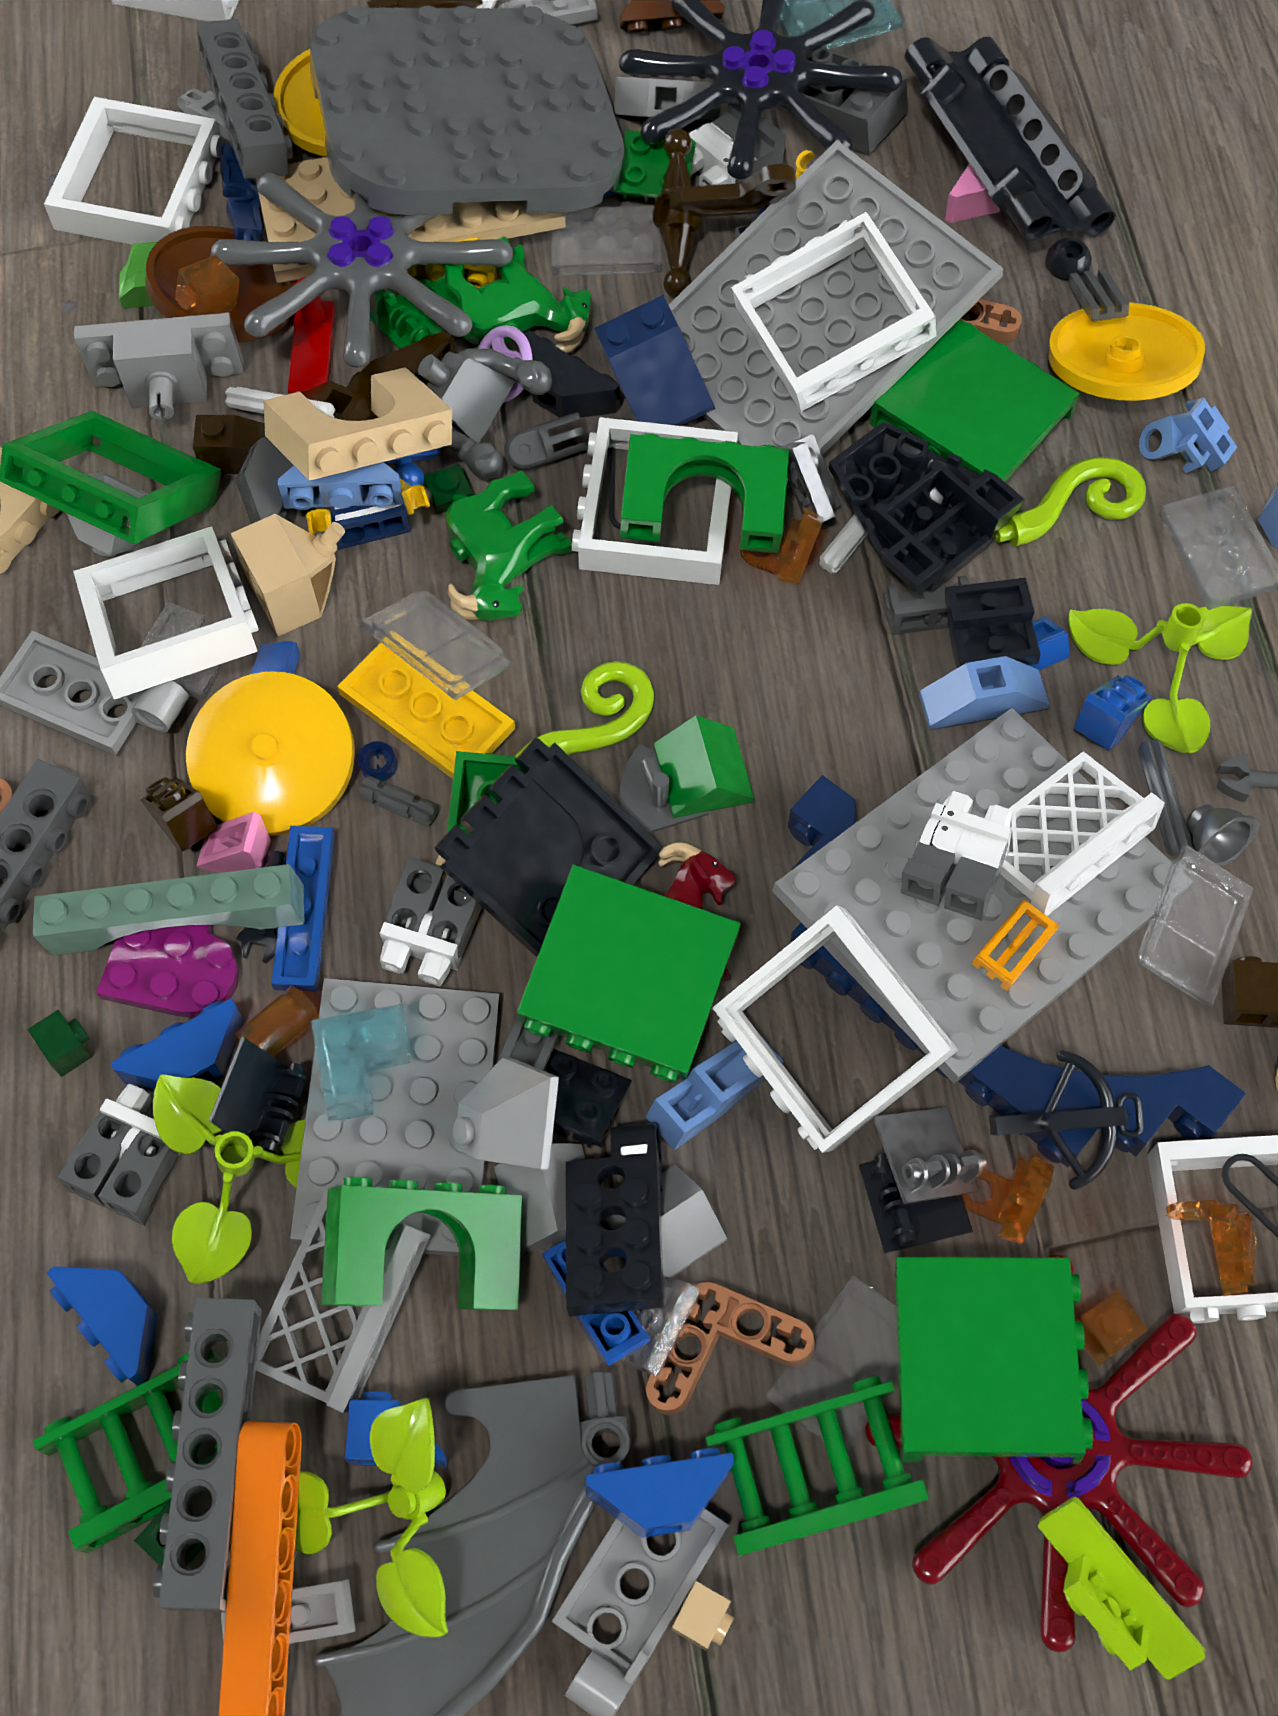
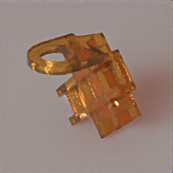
M805 508L801 521L792 518L785 539H781L779 553H769L765 558H756L748 550H740L741 557L746 563L773 575L780 574L779 580L799 584L822 526L823 517ZM794 540V541H797L798 543H797V544H794V543H791V541Z
M1033 1155L1030 1162L1020 1157L1018 1158L1010 1179L985 1170L977 1178L989 1184L992 1192L991 1198L985 1203H975L969 1199L967 1194H964L962 1198L965 1207L972 1213L1002 1224L1003 1227L999 1237L1023 1244L1051 1184L1054 1166Z
M1218 1200L1177 1202L1166 1207V1216L1170 1219L1181 1221L1210 1220L1223 1296L1248 1292V1286L1255 1285L1257 1243L1251 1213H1238L1237 1204L1219 1203Z

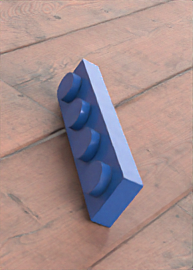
M290 826L286 865H291L304 885V924L278 927L271 983L274 990L318 992L335 839L333 827Z

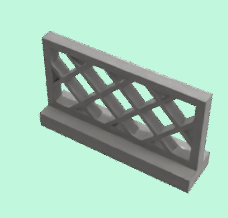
M325 1189L259 1334L256 1371L319 1399L335 1410L347 1413L349 1412V1400H359L431 1234L401 1221L394 1228L396 1234L384 1255L382 1306L363 1307L359 1316L355 1306H338L322 1313L313 1288L322 1284L323 1277L311 1281L305 1263L310 1253L325 1247V1219L328 1189ZM319 1232H321L323 1241L314 1244ZM299 1276H301L303 1285L294 1288ZM306 1291L314 1317L291 1326L285 1307L290 1297ZM348 1310L354 1326L349 1339L333 1345L324 1319ZM279 1321H281L283 1329L275 1332ZM317 1322L325 1349L302 1358L293 1332ZM286 1335L294 1361L279 1368L262 1361L270 1341ZM345 1347L338 1361L335 1351ZM328 1354L334 1373L325 1390L310 1382L304 1364ZM297 1367L300 1378L286 1371Z

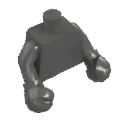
M465 349L460 355L448 352L442 361L433 355H428L421 361L418 367V374L429 381L427 387L452 408V445H448V447L458 453L459 459L465 462L476 477L483 480L496 478L503 469V459L498 450L489 443L479 444L514 385L515 382L513 380L521 383L525 390L535 395L547 393L553 382L550 369L541 361L523 360L518 357L513 359L492 349Z

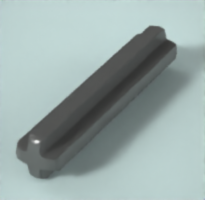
M1158 739L1144 741L1139 748V754L1150 793L1152 792L1165 802L1158 822L1167 853L1170 856L1184 855L1189 852L1192 844L1163 743Z

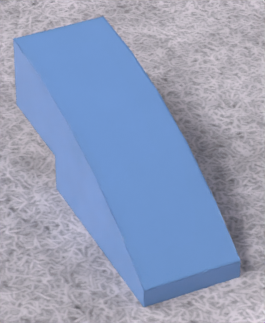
M735 1041L692 1069L686 1080L659 1096L653 1102L646 1118L650 1123L657 1122L659 1134L673 1150L679 1148L716 1121L766 1079L764 1075L760 1078L757 1077L746 1065L743 1056L747 1053L738 1041ZM767 1043V1045L770 1047V1049L773 1051L776 1057L780 1060L781 1063H783L784 1061L781 1059V1057Z

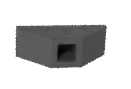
M267 437L260 438L251 446L235 480L251 524L273 514L285 518L287 510L282 508L283 501L278 488V478L294 465Z

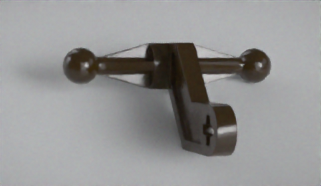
M673 129L666 134L663 146L665 152L670 156L661 193L658 195L653 207L652 217L654 225L660 229V233L663 236L670 271L665 275L663 281L664 289L669 296L676 298L692 282L689 273L685 271L694 233L698 230L702 218L761 214L771 204L777 203L796 189V170L793 167L784 164H772L761 168L741 183L692 187L685 156H687L692 147L691 137L683 129Z

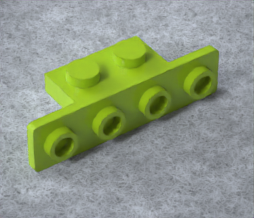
M1070 1498L1039 1519L1038 1528L1068 1563L1063 1591L1070 1607L1079 1616L1087 1618L1097 1630L1101 1643L1111 1655H1118L1130 1671L1146 1662L1148 1658L1161 1675L1168 1680L1205 1659V1648L1079 1498Z

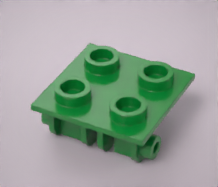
M626 130L623 141L624 155L621 174L614 193L623 194L625 199L628 197L642 198L644 196L645 201H649L650 197H654L656 201L662 190L670 156L664 150L663 141L658 144H649L642 139L640 131ZM692 138L691 150L687 154V156H685L689 178L691 175L693 158L696 147V142Z
M424 277L419 282L427 287V281L429 280ZM384 289L377 291L374 295L376 309L370 313V321L398 349L444 331L441 326L400 294L395 296L392 291H385Z

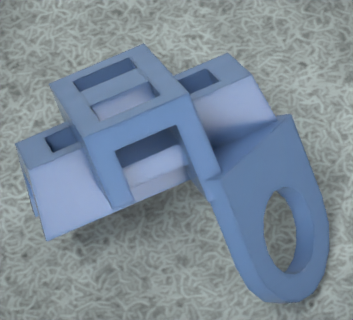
M1204 397L1187 401L1184 404L1189 411L1187 413L1170 415L1151 422L1143 429L1139 438L1140 452L1143 457L1149 460H1159L1181 452L1187 461L1182 468L1185 473L1202 467L1204 463L1210 471H1213L1225 465L1237 448L1227 432L1230 427L1215 405L1209 406ZM1155 430H1159L1162 442L1160 447L1152 452L1148 445L1149 438ZM1195 441L1199 445L1198 448L1193 444Z

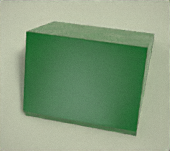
M695 715L654 743V750L661 773H665L669 777V805L673 819L754 803L753 792L733 727Z
M456 751L447 833L454 825H457L468 835L470 834L461 824L460 819L482 795H486L493 802L498 803L489 794L488 788L509 765H514L523 774L525 773L515 762L516 756Z

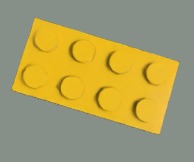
M391 632L337 686L342 697L452 779L456 751L492 754L515 730L514 720L394 632Z

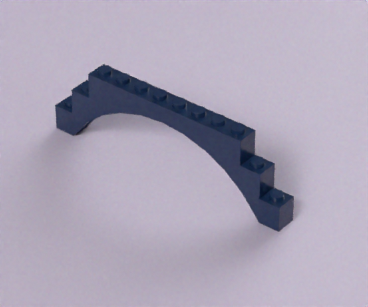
M823 775L790 809L788 828L791 834L801 844L813 846L792 870L855 824V799ZM802 923L792 932L790 943L807 930ZM821 946L800 964L807 969L814 968L826 977V983L839 995L845 996L847 994L860 1004L861 1011L870 1020L876 1023L883 1022L895 1032L896 1039L903 1046L910 1050L917 1049L926 1056L918 1045L824 946ZM999 1046L958 1082L965 1087L966 1094L974 1102L981 1106L988 1105L1000 1115L1044 1112L1064 1068L1044 1064ZM1209 1065L1153 1076L1103 1075L1112 1091L1115 1107L1118 1096L1125 1092H1133L1141 1099L1144 1122L1142 1133L1135 1138H1126L1121 1135L1117 1126L1115 1148L1118 1150L1130 1152L1135 1157L1146 1146L1167 1118L1175 1123L1176 1130L1188 1140L1211 1139L1247 1094ZM938 1067L934 1069L943 1077L948 1078ZM1073 1070L1055 1111L1101 1108L1100 1098L1092 1081L1085 1073ZM1125 1099L1123 1106H1126V1113L1131 1114L1127 1118L1125 1129L1127 1131H1134L1137 1128L1135 1103L1132 1099ZM1103 1127L1070 1129L1058 1133L1076 1158L1099 1129L1103 1131ZM1046 1131L1024 1133L1038 1144L1037 1148L1045 1158L1053 1163L1058 1164L1061 1162L1067 1168L1070 1166Z

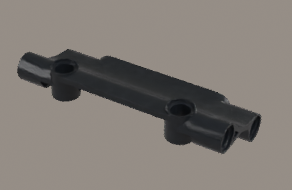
M927 37L916 40L908 47L905 53V61L922 85L919 89L920 93L932 106L987 188L990 198L1004 213L1009 214L1026 240L1032 241L1065 231H1076L1094 236L1104 232L1113 224L1116 214L1097 188L1095 177L1027 80L1009 67L1008 59L992 37H982L970 47L960 52L947 51Z

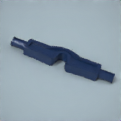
M229 142L225 143L222 146L223 156H221L220 162L222 194L228 198L226 213L233 227L235 239L261 241L263 228L260 219L261 203L257 183L251 178L244 179L232 144L230 149Z

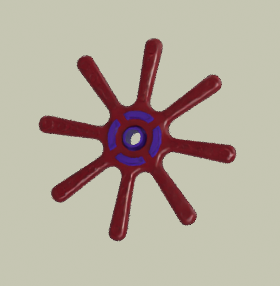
M1054 1254V1255H1049V1256H1047V1257H1045V1258H1067V1257H1065V1256H1063V1255H1059V1254ZM1070 1261L1071 1274H1073V1264ZM1172 1314L1102 1386L1097 1389H1089L1088 1399H1081L1083 1418L1091 1419L1093 1445L1092 1449H1085L1086 1454L1080 1464H1072V1457L990 1456L998 1466V1482L989 1492L915 1554L912 1567L917 1578L926 1584L940 1582L1008 1510L1016 1504H1031L1044 1516L1070 1498L1077 1497L1087 1509L1097 1510L1104 1515L1166 1592L1179 1605L1192 1607L1198 1604L1203 1598L1205 1591L1201 1578L1122 1499L1116 1485L1117 1476L1120 1471L1131 1465L1231 1478H1243L1249 1474L1252 1468V1457L1249 1450L1244 1445L1238 1443L1133 1439L1124 1435L1116 1424L1115 1415L1120 1404L1195 1340L1197 1330L1193 1321L1183 1314ZM886 1414L896 1447L901 1449L900 1415ZM867 1420L865 1424V1436L868 1442L876 1447L870 1429V1425ZM1044 1535L1040 1635L1042 1642L1048 1649L1055 1652H1065L1071 1649L1076 1639L1075 1612L1070 1607L1063 1591L1068 1563Z

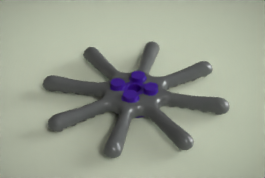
M271 172L263 174L258 179V192L315 230L317 235L302 242L221 239L215 242L210 250L212 261L224 267L233 265H287L297 263L299 265L309 264L315 268L312 274L282 294L255 308L246 316L244 328L253 337L268 335L269 332L329 289L347 291L350 299L343 359L347 365L356 368L365 366L371 356L370 296L373 292L381 289L397 291L449 334L455 337H462L468 334L472 328V321L468 314L407 273L408 268L415 264L426 265L428 263L438 265H492L500 267L508 264L513 257L511 246L500 239L461 242H421L413 240L408 235L437 215L397 214L382 216L375 213L374 208L368 207V200L361 198L356 192L354 194L355 209L351 213L342 216L326 214L303 197L280 176Z

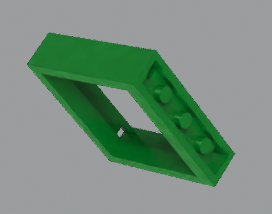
M93 410L3 444L0 464V482L131 544L146 539L216 504L221 469ZM94 436L101 439L100 445L93 443ZM90 450L165 486L145 496L136 498L61 463V461ZM128 518H129V523L131 524V525H130V528L127 527V520H128Z

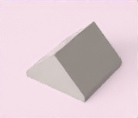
M552 1143L549 1169H536L503 1163L494 1166L498 1185L506 1186V1194L522 1195L520 1254L557 1245L566 1240L565 1162L586 1160L582 1144Z
M676 1165L661 1173L662 1192H660L664 1283L727 1241V1237L703 1190ZM612 1215L607 1217L604 1223L609 1230H616L625 1223L626 1218L621 1215Z

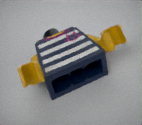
M400 478L403 504L389 505L387 507H377L374 505L350 506L343 509L316 507L315 510L306 514L309 533L313 535L318 531H326L332 522L339 523L345 529V534L337 542L338 550L409 533L410 527L407 512L411 515L414 513V509L420 506H426V508L431 506L424 486H410Z

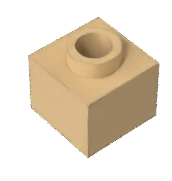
M696 1581L671 1630L705 1651L708 1649L711 1641L721 1645L734 1620L733 1616L726 1613L731 1601Z

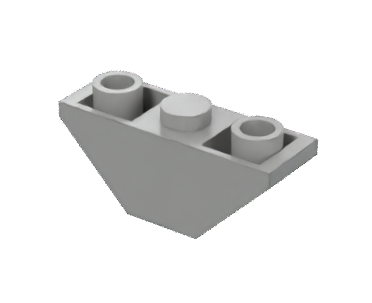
M616 77L614 114L652 117L709 88L713 82ZM720 105L696 120L715 121L720 115Z

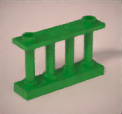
M212 1348L210 1349L208 1354L209 1363L221 1362V1356ZM189 1352L181 1356L177 1360L178 1365L75 1419L64 1417L52 1422L44 1428V1435L32 1440L35 1450L47 1456L56 1452L59 1453L83 1513L79 1518L81 1524L68 1530L75 1550L88 1554L154 1519L169 1501L171 1502L172 1492H167L166 1479L155 1485L152 1481H146L121 1418L148 1405L171 1461H176L178 1441L173 1440L172 1426L174 1415L166 1395L179 1389L180 1365L182 1361H188ZM217 1390L208 1393L203 1400L202 1407L207 1414L217 1411L222 1406ZM102 1428L128 1488V1491L125 1493L126 1500L110 1509L107 1505H101L76 1443ZM218 1444L214 1447L216 1453L198 1461L199 1465H205L214 1460L218 1453Z
M874 1376L853 1383L854 1392L746 1425H743L741 1417L713 1425L716 1434L705 1437L707 1446L709 1448H716L724 1445L726 1454H733L734 1464L731 1472L746 1521L741 1523L744 1533L733 1536L738 1556L747 1555L929 1500L923 1479L913 1482L910 1473L905 1474L881 1398L895 1393L892 1381L882 1384L880 1376ZM859 1404L864 1406L886 1480L882 1481L885 1491L868 1496L865 1495L863 1487L858 1488L835 1414L836 1411ZM817 1418L839 1494L835 1495L838 1505L822 1510L818 1509L816 1501L811 1502L789 1429V1425ZM769 1431L792 1504V1508L788 1509L791 1519L775 1524L771 1523L769 1515L764 1516L743 1444V1439Z

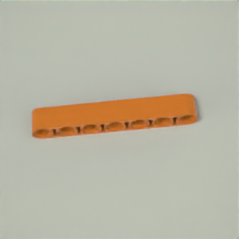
M248 1420L242 1426L239 1434L219 1716H285L302 1447L301 1430L298 1423Z

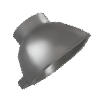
M1205 804L1197 808L1187 822V829L1193 834V844L1199 858L1210 867H1222L1236 859L1256 837L1260 823L1253 816H1245L1239 811L1229 808L1216 809L1211 804Z

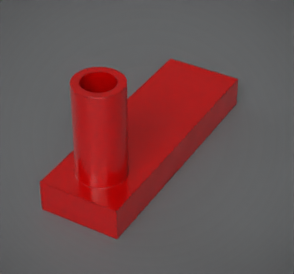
M306 277L300 278V279L296 282V284L299 283L301 280H303V279L306 278ZM317 296L295 313L288 394L302 393L326 383L330 379L335 306L333 301H322L321 296Z

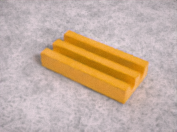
M1024 899L978 953L971 964L977 969L981 966L988 971L986 976L992 980L997 977L1002 981L1000 986L1008 991L1060 925ZM1024 914L1031 917L1032 919L997 961L989 957ZM1039 924L1045 928L1044 932L1012 971L1006 970L1004 966Z

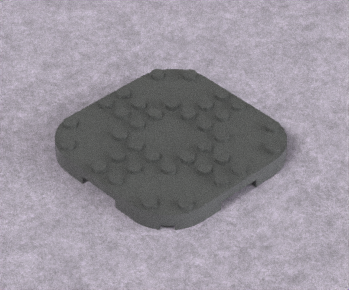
M355 5L349 7L348 11L336 14L325 20L318 26L312 36L310 72L315 99L319 100L325 129V148L329 168L338 186L350 197L355 192L358 193L361 198L368 200V207L400 215H451L453 212V202L523 201L526 213L572 212L587 209L601 203L604 193L609 190L614 192L617 188L624 155V143L593 48L582 30L557 17L543 13L537 7L528 6L524 9L469 8L467 6H458L456 8H435L432 6H423L421 8H365Z

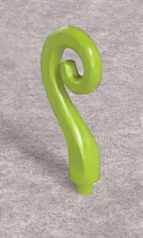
M1094 457L1081 460L1071 465L1058 476L1037 506L1015 514L1004 527L997 531L994 538L997 543L1009 541L1013 547L1037 540L1054 525L1073 490L1085 481L1096 478L1101 479L1094 481L1088 486L1086 491V501L1089 508L1096 515L1104 519H1126L1134 515L1142 507L1146 495L1145 481L1138 470L1119 459ZM1106 478L1113 479L1124 487L1127 495L1123 501L1111 502L1104 497L1111 485L1110 481Z
M606 662L595 667L586 675L581 688L582 700L587 709L600 716H612L623 709L625 699L621 694H614L604 698L598 693L600 686L614 681L623 683L632 691L633 702L629 709L616 720L603 725L552 731L537 738L548 747L555 742L567 755L597 750L627 739L643 726L652 711L654 692L650 679L643 670L626 662ZM528 744L525 745L515 756L517 757L528 746Z

